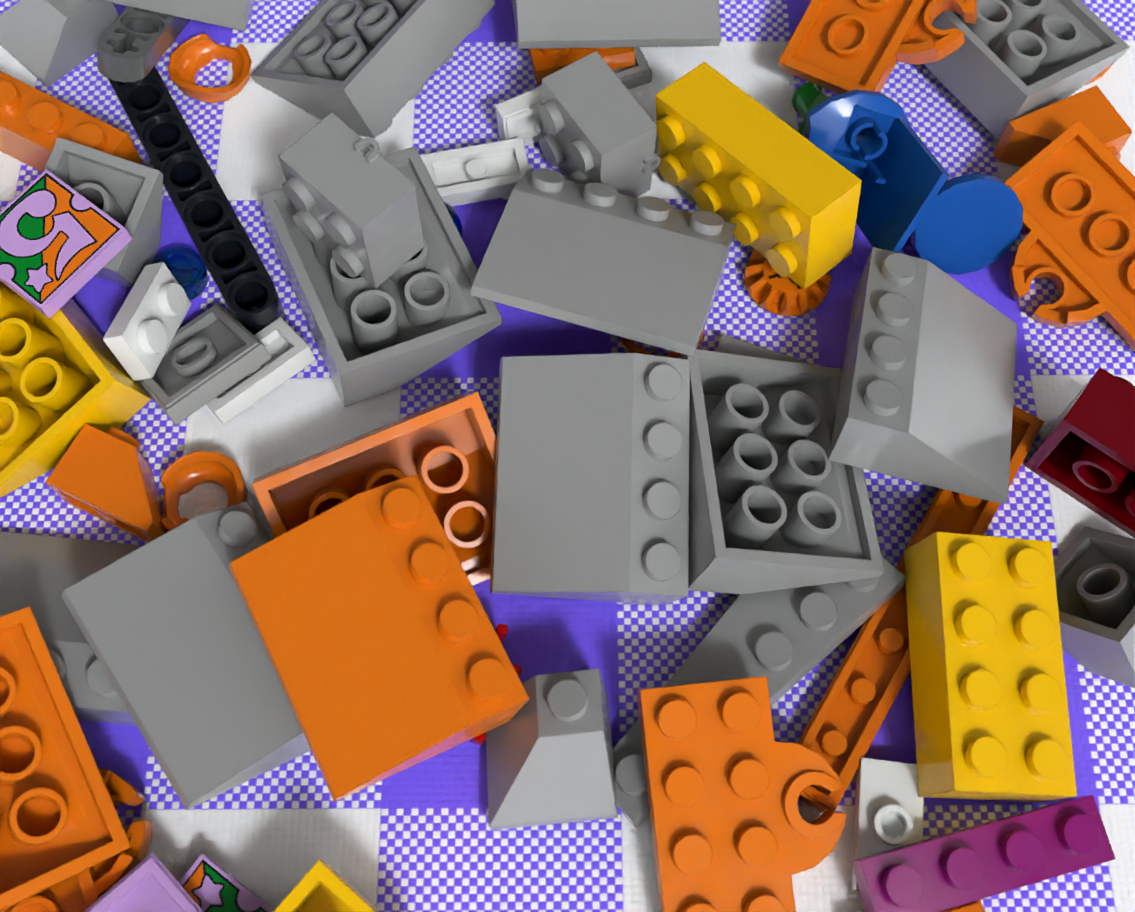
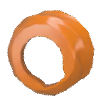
M200 34L183 42L173 51L168 71L171 81L177 85L185 96L206 103H220L230 100L242 91L249 81L252 60L244 45L240 44L237 48L224 46L212 41L208 34ZM220 59L232 63L234 75L232 81L227 86L207 88L196 84L195 80L198 72L211 63L212 60Z
M195 451L179 457L165 469L161 476V484L164 486V518L160 522L167 530L170 531L190 520L180 517L178 510L179 499L181 495L190 492L198 485L215 483L222 486L228 496L227 507L247 502V486L242 477L241 470L231 458L219 452Z

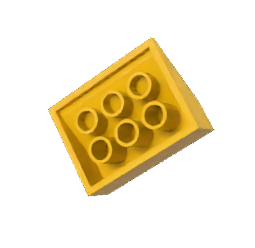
M0 281V498L54 469L85 423L105 433L108 432L110 427L120 429L152 398L137 380H132L103 341L102 335L72 298L49 319Z

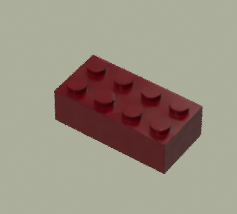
M1100 367L1056 419L1024 466L1133 538H1135V386L1126 379L1113 376Z

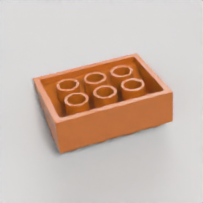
M465 392L254 478L252 482V487L274 538L359 493L416 474L472 586L490 579L496 435L478 392Z
M416 474L359 493L235 559L229 564L232 576L334 802L509 722L530 699Z
M30 606L0 617V912L131 848Z

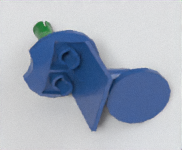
M811 82L800 85L794 91L791 98L792 106L803 118V122L797 132L862 180L856 224L872 247L899 253L911 236V243L921 259L930 261L945 273L960 275L979 271L998 261L1014 245L1023 226V207L1015 191L997 177L973 173L948 179L949 174L911 128V124L899 103L881 92L853 90L830 97L824 94L820 86L816 85L814 87V84Z

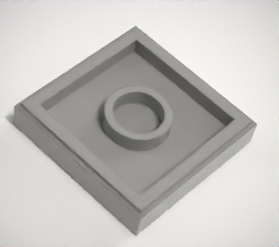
M215 304L177 331L153 378L137 381L171 421L177 425L270 360L271 356L262 342L220 304Z

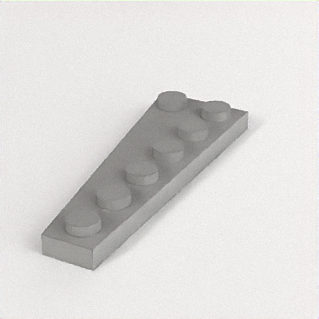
M882 556L885 572L878 578L740 594L665 686L767 676L770 706H772L904 587L905 576ZM639 718L613 748L617 808L635 828L650 816Z

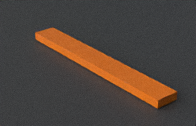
M1014 405L1009 487L1045 422ZM939 488L906 549L935 532L983 536L1000 503ZM903 552L895 568L905 576ZM905 583L901 590L863 623L797 741L798 744L821 755L836 772L842 783L843 788L833 792L825 790L818 785H810L800 793L799 800L822 814L826 810H836L860 765L861 757L864 758L911 670Z

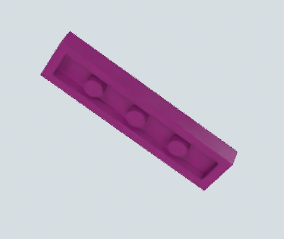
M1092 794L1074 797L851 861L866 912H939L1112 861L1116 858Z

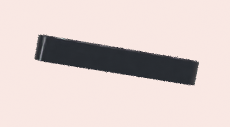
M154 66L145 78L136 82H119L107 78L154 169L159 170L163 174V186L231 315L253 335L279 317L286 322L285 311L272 279L156 67ZM240 263L236 267L228 268L233 264ZM264 304L259 309L248 311L254 305Z

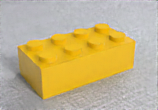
M706 62L701 63L655 95L657 120L655 124L657 125L658 155L661 158L658 169L663 178L673 186L678 185L694 198L701 210L716 213L725 222L736 224L734 237L743 245L752 246L764 256L777 274L782 277H789L805 290L852 254L861 179Z
M935 532L904 550L918 796L1015 802H1042L1077 797L1052 541Z

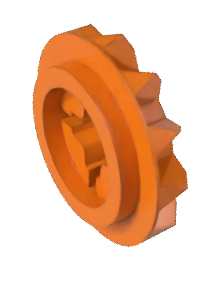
M755 249L751 253L744 272L745 286L751 298L763 309L781 316L803 315L817 308L825 299L832 276L827 272L803 290L799 285L792 283L788 277L778 278V274L770 266L768 260Z

